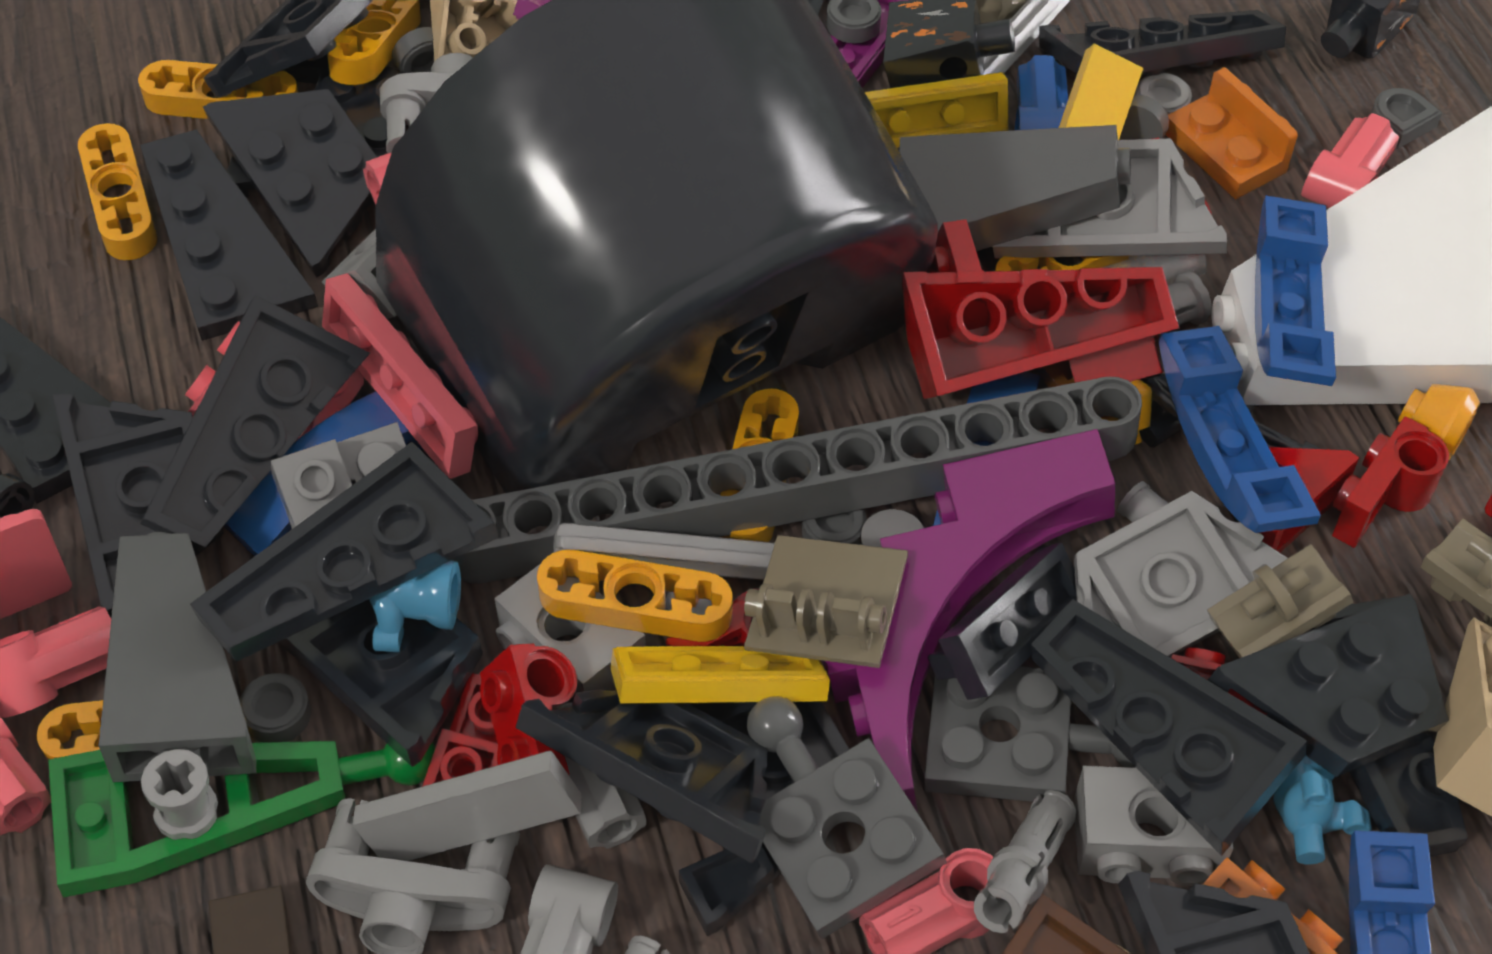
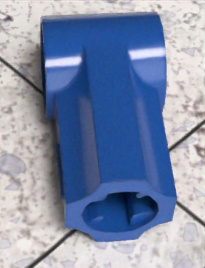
M1034 55L1029 62L1018 66L1016 79L1018 107L1014 131L1059 128L1068 102L1065 66L1059 65L1053 56Z

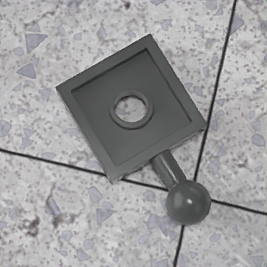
M1020 666L990 696L972 700L966 699L957 678L938 680L935 675L925 771V792L1031 802L1039 794L1044 798L1045 791L1049 790L1065 794L1068 751L1113 754L1116 761L1123 767H1136L1096 725L1069 724L1071 699L1041 668ZM998 719L1008 721L1014 725L1018 734L1009 741L995 742L985 737L980 729L985 723Z
M772 696L760 700L753 706L747 719L749 736L758 744L766 747L767 752L777 753L794 781L790 786L766 799L761 812V826H765L763 843L821 940L947 863L944 853L869 738L823 766L818 767L800 739L803 730V719L801 712L793 702L783 697ZM842 822H854L865 829V836L861 845L849 853H836L826 846V839L830 830Z

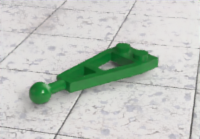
M335 741L252 743L257 760L256 773L319 772L320 780L253 805L249 774L225 775L229 814L217 818L209 831L194 839L182 838L175 840L165 837L136 849L133 848L127 782H112L101 751L95 750L48 759L57 886L63 898L138 883L338 806V803L345 799L343 785L387 776L401 785L412 786L420 784L425 780L436 748L435 744L432 741L422 760L414 767H411L387 743L384 749L340 758Z

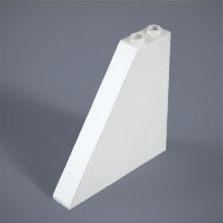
M1492 106L1326 210L1328 248L1321 263L1325 331L1334 332L1336 379L1333 386L1267 376L1263 371L1258 356L1255 334L1256 255L1231 270L1222 295H1217L1214 298L1212 304L1213 326H1220L1243 369L1237 389L1246 405L1406 404L1415 389L1426 393L1432 384L1469 387L1474 390L1480 403H1492Z

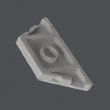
M1171 138L1118 140L1119 148H1130L1131 184L1120 185V208L992 246L995 258H1002L1003 256L1034 258L1227 253V233L1223 226H1218L1205 205L1203 192L1196 180L1189 176L1184 169V160Z
M1190 491L1078 551L1074 558L1077 602L1168 657H1171L1172 654L1177 655L1184 651L1185 648H1190L1219 632V629L1210 619L1207 609L1255 580L1252 573L1255 569L1263 564L1272 569L1288 558L1262 542L1264 536L1254 533L1241 522H1233L1226 519L1218 507Z

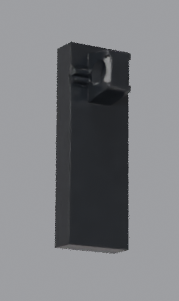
M1062 542L1038 549L970 610L958 624L938 639L941 647L935 653L927 656L938 680L957 678L967 700L988 697L1032 655L1031 643L1072 599L1077 601L1075 570Z

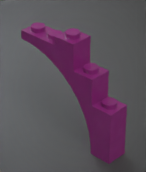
M1098 429L943 464L945 490L935 492L941 524L880 538L882 548L908 551V558L880 668L821 660L831 682L835 703L849 700L857 737L871 734L874 747L917 813L918 809L912 777V739L916 709L923 682L930 668L927 656L938 650L940 646L938 639L950 629L970 601L995 576L1020 557L1067 532L1115 517L1116 484Z

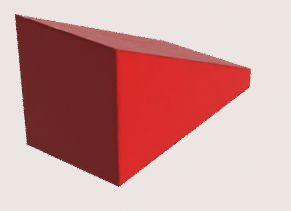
M1153 336L1068 359L1075 383L1102 377H1119L1131 382L1164 373Z

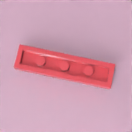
M348 273L326 279L322 327L326 331L370 353L357 368L358 371L401 420L410 434L442 472L450 479L469 473L471 471L474 445L478 440V425L473 414L456 401L444 387L438 373L434 369L427 367L411 348L405 334L399 330L397 331L380 312L374 298L369 294H365Z

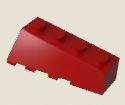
M1163 267L901 273L907 340L924 399L955 392L1179 328Z

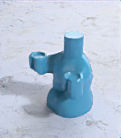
M448 561L369 599L378 622L373 632V649L375 651H400L404 635L403 623L405 618L427 620L433 626L441 629L452 630L454 628L461 596V573L457 561Z
M1306 754L1275 791L1273 802L1286 828L1294 836L1296 861L1301 864L1311 865L1325 860L1323 834L1343 829L1345 833L1352 835L1354 830L1371 831L1372 828L1369 811L1354 800L1346 802L1334 801L1332 780L1335 776L1308 758Z

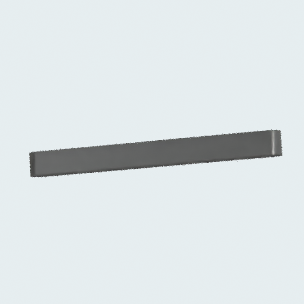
M1102 377L474 499L472 501L495 522L499 538L450 561L458 562L462 581L471 584L486 583L526 575L540 565L547 556L554 553V536L558 525L561 523L722 537L730 535L732 531L765 526L773 527L935 495V492L945 490L943 464L1098 429L1108 461L1116 460L1126 456L1136 443L1142 408L1141 394L1136 386L1128 380L1119 377ZM1103 416H1111V417L1118 418L1119 420H1118V421H1108V420L1102 419L1101 417H1103ZM1049 428V429L1055 430V431H1057V432H1055V433H1042V432H1039V431H1037V430H1038V429ZM989 441L994 444L989 446H980L974 444V442ZM914 453H926L931 456L926 458H914L909 455H912ZM852 465H863L868 467L861 471H851L846 469L847 467H850ZM790 477H799L804 479L800 482L791 484L782 482L783 480L788 479ZM736 489L740 491L732 496L718 495L725 490ZM663 502L676 503L673 506L666 509L654 508L655 506ZM611 514L608 519L603 521H590L595 516ZM538 526H547L544 531L537 534H526Z

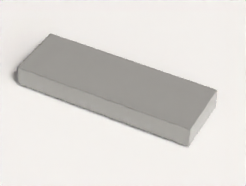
M547 751L356 805L352 826L378 857L410 861L581 814L582 793L554 753Z

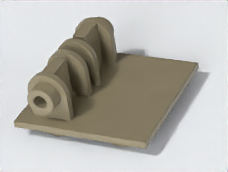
M777 535L763 584L759 590L749 589L745 597V615L753 617L744 645L745 650L880 668L908 558V551Z

